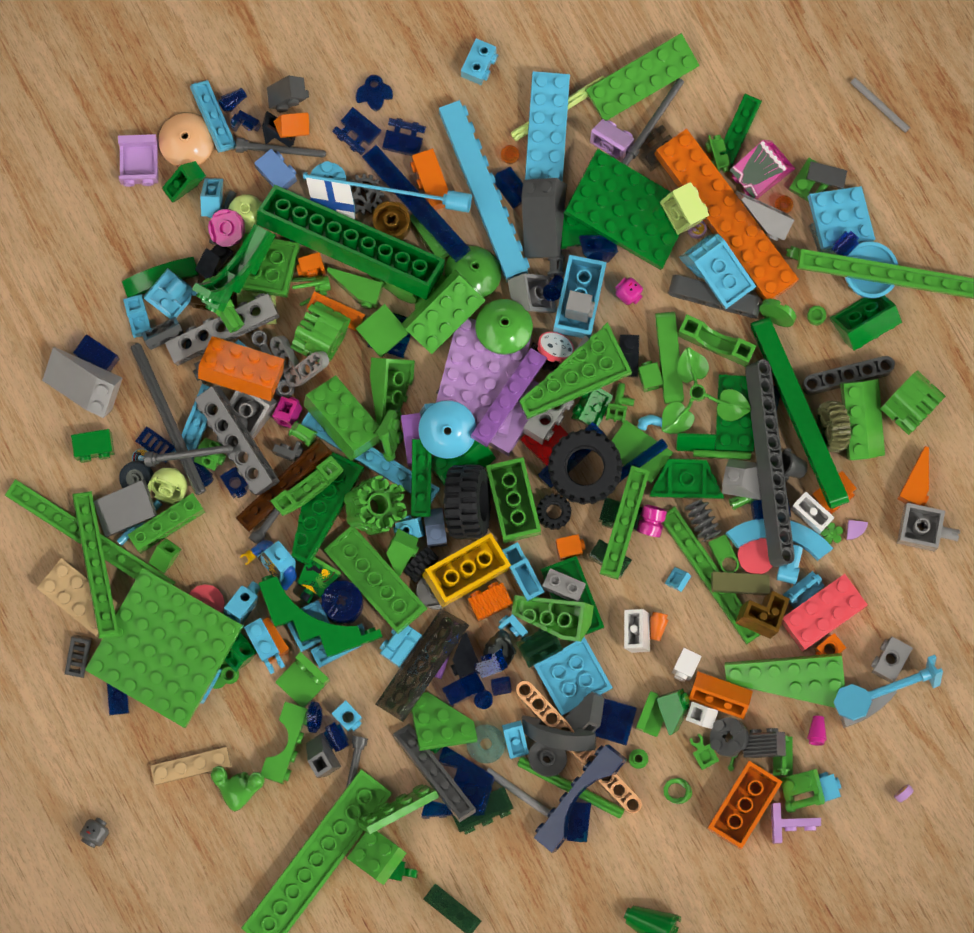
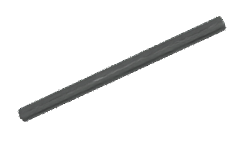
M136 343L131 346V351L176 452L187 451L186 444L141 344ZM192 458L180 459L194 493L201 495L206 489Z

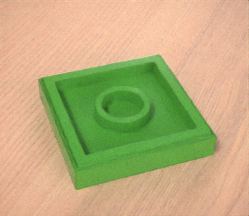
M385 304L356 328L380 358L409 334L403 324Z

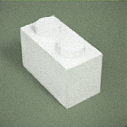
M807 492L791 507V510L818 534L835 518Z
M644 609L624 610V649L631 653L650 652V613Z
M683 648L672 671L675 674L674 678L685 682V680L690 681L702 656Z

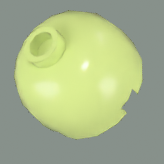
M242 194L231 201L228 209L234 210L242 216L245 222V233H250L253 225L256 224L257 210L262 202L250 194Z
M176 468L159 469L153 474L148 483L149 492L152 490L155 493L154 497L167 504H175L176 501L184 499L188 489L186 478Z

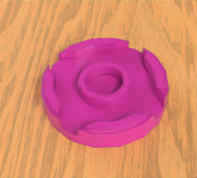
M222 209L213 214L208 224V233L211 240L219 246L231 247L242 240L245 233V222L238 212L231 209Z

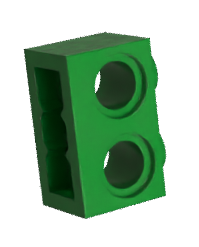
M239 633L225 661L237 672L253 659L257 651Z

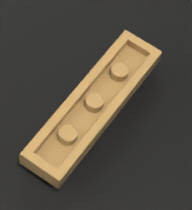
M225 747L151 765L150 767L154 785H159L212 772L213 768L217 766L224 768L232 766L228 749Z

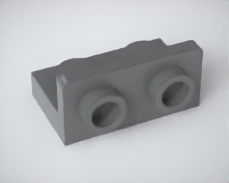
M174 317L141 334L147 347L152 350L169 341V338L175 337L178 334L180 336L184 332L177 318Z

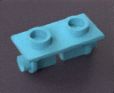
M812 571L786 591L783 596L790 598L789 603L795 609L825 585L822 583V578Z

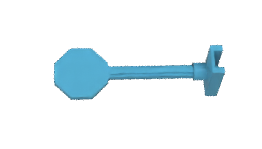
M932 655L927 658L926 668L920 670L919 673L872 691H867L854 684L840 688L834 700V705L840 716L854 721L867 715L872 699L920 681L929 680L932 688L940 686L943 670L942 668L937 670L935 667L936 656Z

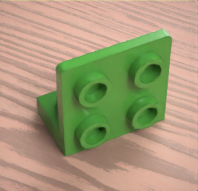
M300 652L295 657L296 661L276 680V684L299 706L305 708L330 680Z

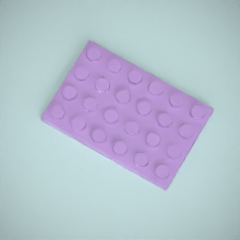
M468 318L453 334L436 403L450 400L463 404L473 414L477 427L528 353L530 340L524 348L516 353L508 355L493 353L480 343L475 330L476 320ZM513 410L497 432V436L507 438Z

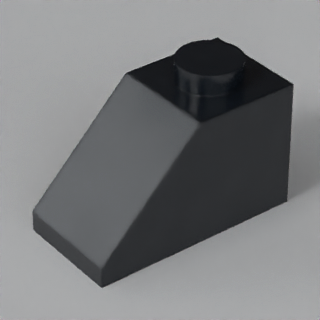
M620 335L619 346L632 371V374L627 377H638L639 335Z
M467 633L462 635L452 659L453 665H451L454 676L458 675L460 679L482 671Z

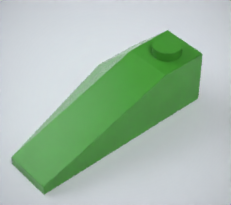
M371 357L370 381L376 423L379 426L388 410L396 411L398 419H401V408L403 402H406L408 398L406 396L409 385H412L414 378V360Z
M514 595L512 614L562 640L581 642L591 626L594 606L585 602L537 597L527 601L525 596Z

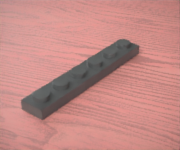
M410 724L393 733L394 739L432 788L437 791L439 797L459 823L476 812V808L430 749L419 751L416 732Z

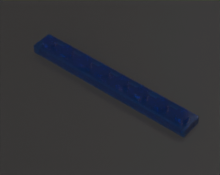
M377 145L362 156L364 161L389 188L420 193ZM394 193L455 262H458L471 251L425 198Z

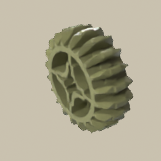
M832 400L820 404L815 415L816 424L829 452L834 453L847 449L850 444L849 439H851L850 432L852 431L849 421L850 416H848L847 409H845L844 404H841L840 401Z

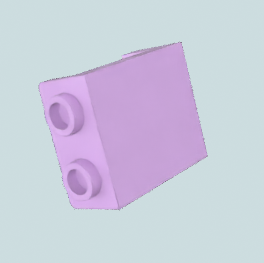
M156 134L118 136V144L120 146L119 181L121 185L123 184L126 187H132L135 184L152 186L154 183H158V139Z

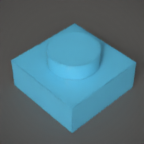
M674 567L665 584L682 592L691 575Z

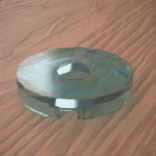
M488 724L476 727L477 742L467 743V750L470 756L475 761L483 764L497 761L503 755L506 746L502 732L495 726ZM483 739H489L492 742L490 749L485 750L481 748L480 743Z

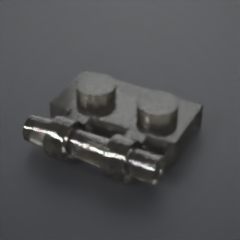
M660 125L658 128L654 127L640 147L644 153L639 158L650 172L661 165L655 156L656 149L672 139L670 134L664 139L661 136L666 131L663 125ZM655 139L658 143L649 148L647 144Z

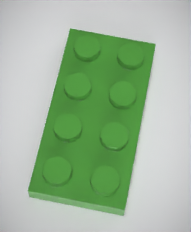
M421 784L413 788V792L409 794L404 793L396 797V801L390 804H382L378 807L379 810L373 813H365L361 816L362 819L357 822L362 830L372 834L439 798L436 790Z

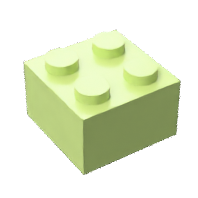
M691 182L672 191L660 201L678 235L695 227L709 216L707 206L702 203L697 188Z

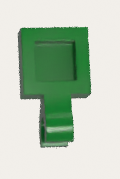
M401 861L389 879L401 882L403 876L416 879L418 871L405 868L406 862Z

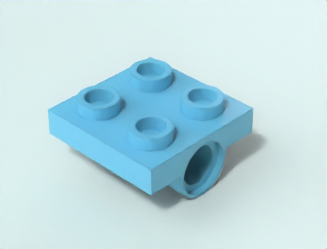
M167 268L144 295V299L169 319L179 316L190 303L191 296H196L197 292L193 291L190 285Z

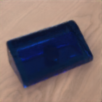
M511 167L498 172L494 176L496 181L494 184L514 209L522 204L523 183Z

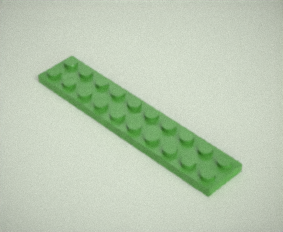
M360 769L241 929L246 933H288L364 832L359 827L357 821L362 819L361 816L365 813H373L379 810L378 807L388 800L392 792Z

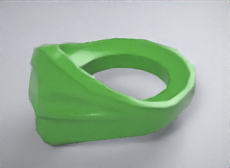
M681 778L671 779L664 786V796L674 804H683L692 797V789L688 782ZM674 783L680 784L686 789L684 797L672 798L668 793L669 787Z

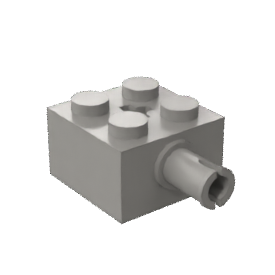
M907 503L903 508L897 544L935 552L939 547L941 538L958 542L960 530L943 527L944 510ZM919 524H922V528H925V529H923L922 531H920V530H919V527H917V526H918Z

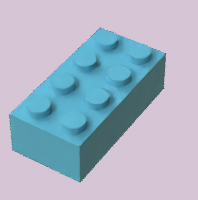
M569 255L553 332L578 338H584V336L591 337L607 262ZM570 290L593 295L592 301L595 302L592 318L588 317L587 323L565 318Z

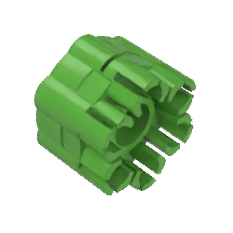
M317 301L314 305L311 304L309 306V312H306L304 316L305 320L302 319L298 325L290 348L306 357L314 352L324 351L329 357V362H331L346 336L351 319Z
M917 370L881 407V410L891 420H895V423L909 435L946 396L932 383L930 384V381Z
M380 475L363 480L359 485L347 492L344 497L347 523L351 527H356L366 532L368 535L389 531L394 522L402 520L407 516V511L402 512L406 508L405 504L400 502L404 499V494H400L405 492L403 486L397 484L389 485L386 478L382 479L383 476ZM371 499L378 505L376 513L370 507Z

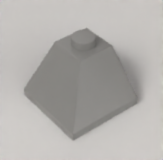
M521 274L508 280L511 299L521 304L526 311L556 312L549 276Z
M729 459L725 468L722 494L761 500L757 463Z

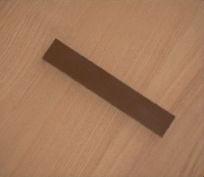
M319 438L278 477L280 482L265 493L260 494L236 519L250 532L275 508L270 502L273 498L284 490L289 491L304 480L333 452Z

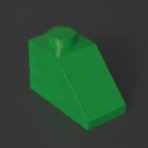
M196 161L179 166L162 189L173 203L196 188L206 175Z
M684 689L669 692L656 698L669 735H673L679 730L689 709L690 701Z

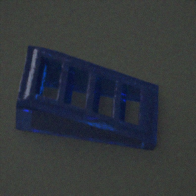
M147 426L135 440L136 443L149 452L154 451L160 454L165 446L168 449L164 454L175 451L174 445ZM150 433L149 439L145 443L142 442L146 435ZM155 437L157 440L149 447L148 445ZM159 442H162L163 444L159 447L157 451H155L154 449L159 444Z

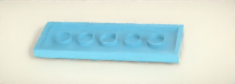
M532 72L525 180L558 178L563 182L570 74Z

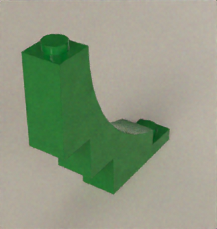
M268 575L261 578L262 582H259L274 627L277 628L294 622L302 643L320 636L328 658L383 638L380 629L376 630L375 627L365 630V635H361L358 626L329 624L308 615L288 597L277 576Z

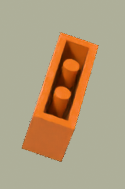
M434 149L412 155L413 162H410L413 173L417 172L419 179H416L419 190L423 189L424 194L443 197L444 193L447 194L448 188ZM422 197L425 207H429L431 212L445 207L441 200Z
M698 671L691 688L689 700L744 719L753 691Z

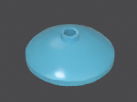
M877 242L858 244L846 256L898 265L893 252ZM844 277L848 286L856 294L865 298L882 297L895 286Z
M450 400L439 401L428 407L423 413L419 422V437L423 446L431 454L440 458H455L467 452L474 443L471 434L476 428V421L470 410L463 404ZM446 427L451 428L450 434L444 433Z

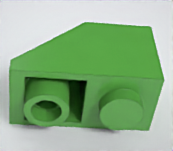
M397 529L386 553L398 576L402 574L403 570L411 562L409 560L410 557L414 558L419 549L416 546L419 538L400 529Z

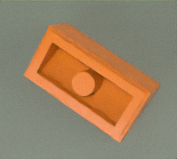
M308 112L283 114L273 121L280 138L309 135Z

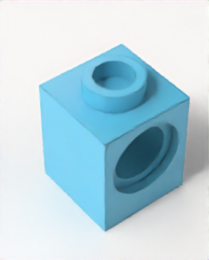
M346 700L331 713L348 732L351 729L355 731L362 724L360 721L363 718ZM350 712L354 715L352 722L346 723L343 721L345 713Z

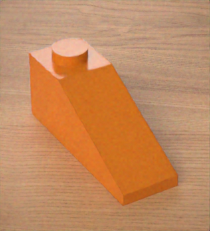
M927 446L922 449L897 500L905 504L911 503L925 506L929 499V496H927L929 491V447Z

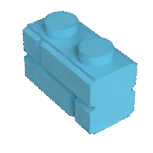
M409 625L399 634L392 630L393 636L389 641L386 639L379 648L382 650L380 654L398 668L402 666L422 638V635Z

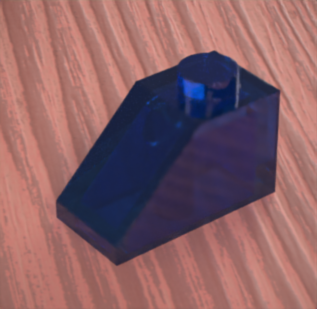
M601 235L579 236L582 252L589 259L609 263L618 253L617 245Z
M477 672L442 688L451 707L486 690Z

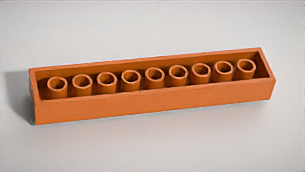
M685 129L656 149L654 156L678 188L690 182L697 188L702 203L707 206L709 214L703 221L712 234H719L726 241L756 285L754 290L762 298V301L765 299H776L796 285L799 278L688 129Z

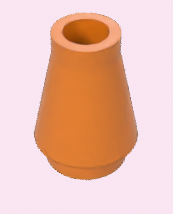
M652 613V616H650V639L661 641L669 621L667 619L668 614Z

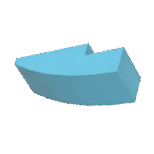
M517 542L503 549L504 555L511 564L509 570L526 600L529 601L543 594L544 590L519 543Z

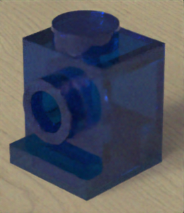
M501 649L493 654L490 653L480 657L481 661L475 663V670L480 674L481 679L508 668Z

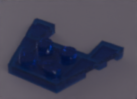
M443 747L439 762L441 765L457 768L454 781L476 808V812L471 816L484 815L495 777L452 749ZM435 801L424 805L421 814L423 819L454 816L446 804Z

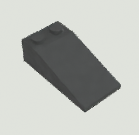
M558 178L523 180L522 217L524 256L527 259L560 257L567 184Z

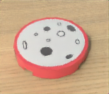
M545 332L537 341L538 352L547 357V360L551 362L560 361L559 363H562L574 352L573 343L566 336L557 332Z

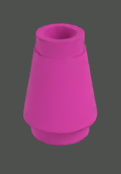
M813 716L807 737L811 745L822 746L827 740L823 716Z

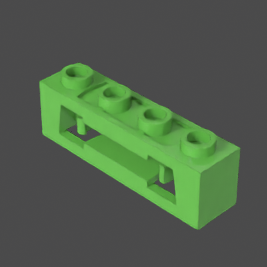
M192 493L129 533L128 536L137 551L142 554L204 514L205 511Z

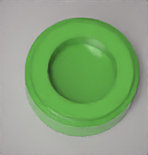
M821 306L811 307L807 313L808 322L815 326L824 323L827 316L825 309Z

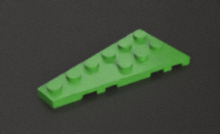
M608 322L596 334L592 335L585 344L565 359L558 368L547 375L540 384L536 385L519 400L527 419L632 374Z
M842 653L725 662L727 682L749 689L836 708L834 700L839 689L845 687Z

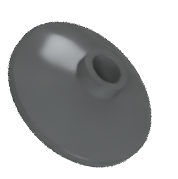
M535 742L529 750L528 760L531 768L537 774L552 777L561 773L565 768L567 754L565 750L551 748ZM547 757L550 762H544L543 758Z

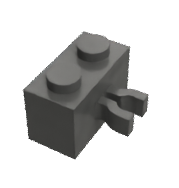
M289 75L268 86L269 109H275L277 112H286L290 107L298 106L300 102L309 98V90H305L304 78Z

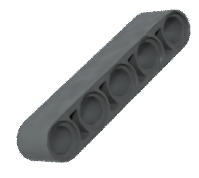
M673 275L668 294L672 297L749 318H758L759 308L762 304V298L746 294L730 307L724 309L706 282L681 275Z
M882 356L811 374L805 378L802 390L808 395H814L838 389L842 382L886 377L893 371L895 362L889 356ZM880 363H887L890 369H882ZM868 367L871 370V374H864L862 368ZM844 372H850L853 375V379H846ZM825 377H832L835 383L828 384ZM813 381L816 384V388H809L807 382Z

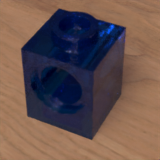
M236 466L220 476L233 499L235 497L241 498L248 493L247 483L239 475ZM233 480L241 481L238 488L231 487Z

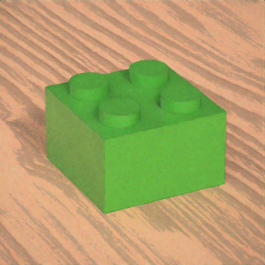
M375 831L372 834L365 832L347 859L384 885L407 853L378 831Z

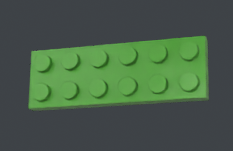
M680 33L588 87L585 91L601 119L607 121L700 65L684 36Z
M350 526L324 549V552L397 634L427 610V607L355 527Z

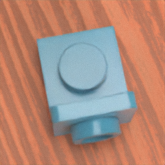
M513 614L510 617L506 615L499 621L501 624L498 626L499 630L505 629L510 624L511 627L509 629L516 637L520 635L521 638H524L528 634V631Z

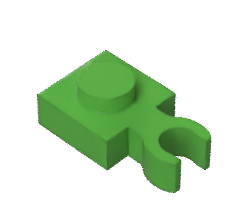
M698 734L699 743H694L692 738L689 741L697 749L692 754L701 770H704L717 763L719 759L710 744L704 746L703 737Z

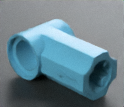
M793 544L794 561L779 567L776 580L796 585L803 548Z

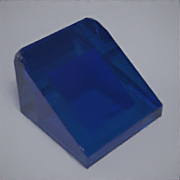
M509 676L490 680L493 696L512 692Z

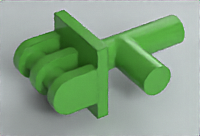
M618 383L615 403H608L606 420L613 419L614 422L618 420L624 423L627 406L623 405H634L635 399L623 397L625 391L624 383Z

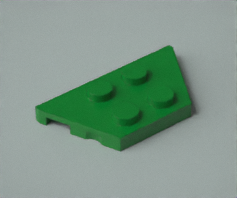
M668 459L649 494V497L724 499V495L717 484L715 476L711 472L708 461L695 459Z

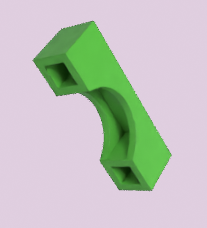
M687 314L678 332V337L744 367L748 366L756 348V345L741 338H732L720 334L708 327L703 321Z
M288 702L284 703L279 721L287 729L288 743L280 754L266 757L261 771L265 779L283 785L285 781H289L292 770H289L291 762H295L298 754L295 749L297 744H301L304 733H302L303 726H307L310 719L307 708Z

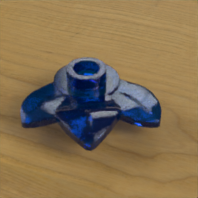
M378 75L367 77L365 84L360 86L356 93L357 103L367 102L369 107L375 112L382 108L384 99H393L391 87L384 84L382 78ZM373 82L378 84L376 87L371 86Z

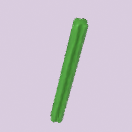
M521 757L519 759L518 767L567 792L572 789L571 781L560 775L552 777L541 776L531 768L527 758ZM587 789L579 796L580 799L617 818H621L624 813L623 808Z

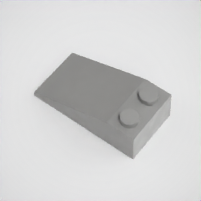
M53 347L42 381L85 410L104 418L113 409L123 378Z

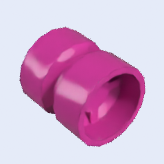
M644 504L641 511L643 519L639 520L636 531L648 536L661 537L663 529L661 522L665 521L667 510Z

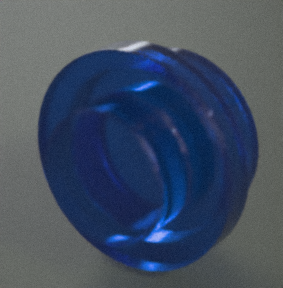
M487 690L478 692L474 697V704L481 709H487L493 703V696Z

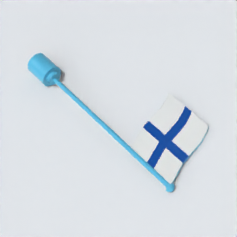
M307 172L303 174V179L307 180L311 201L354 220L355 204L351 186L441 200L442 204L445 205V209L469 213L472 194L448 190L447 194L444 193V196L440 197L308 175Z

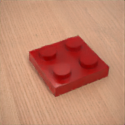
M546 418L540 420L543 425L550 423ZM560 425L554 426L552 437L549 441L545 440L543 444H540L526 434L520 439L546 467L549 466V456L554 445L563 436L568 435Z

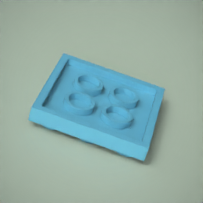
M862 186L812 193L807 196L821 250L861 244L863 242H873L875 240Z
M583 637L581 642L576 641L533 665L561 716L578 706L584 700V697L591 692L602 695L613 689L585 637Z

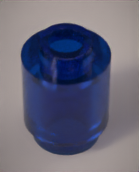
M845 231L833 243L834 246L831 249L837 255L847 257L858 246L857 240L859 238L852 231L849 233Z
M334 722L325 727L326 731L323 734L331 749H334L336 753L349 746V739L341 724L336 725Z

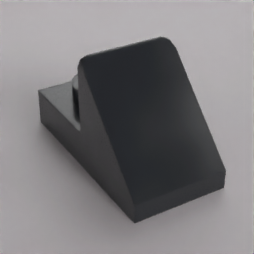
M267 111L262 124L265 144L276 138L290 148L294 145L296 137L280 138L273 122L277 117Z
M218 244L211 250L206 248L195 271L206 279L215 276L234 256V252L228 247H222Z

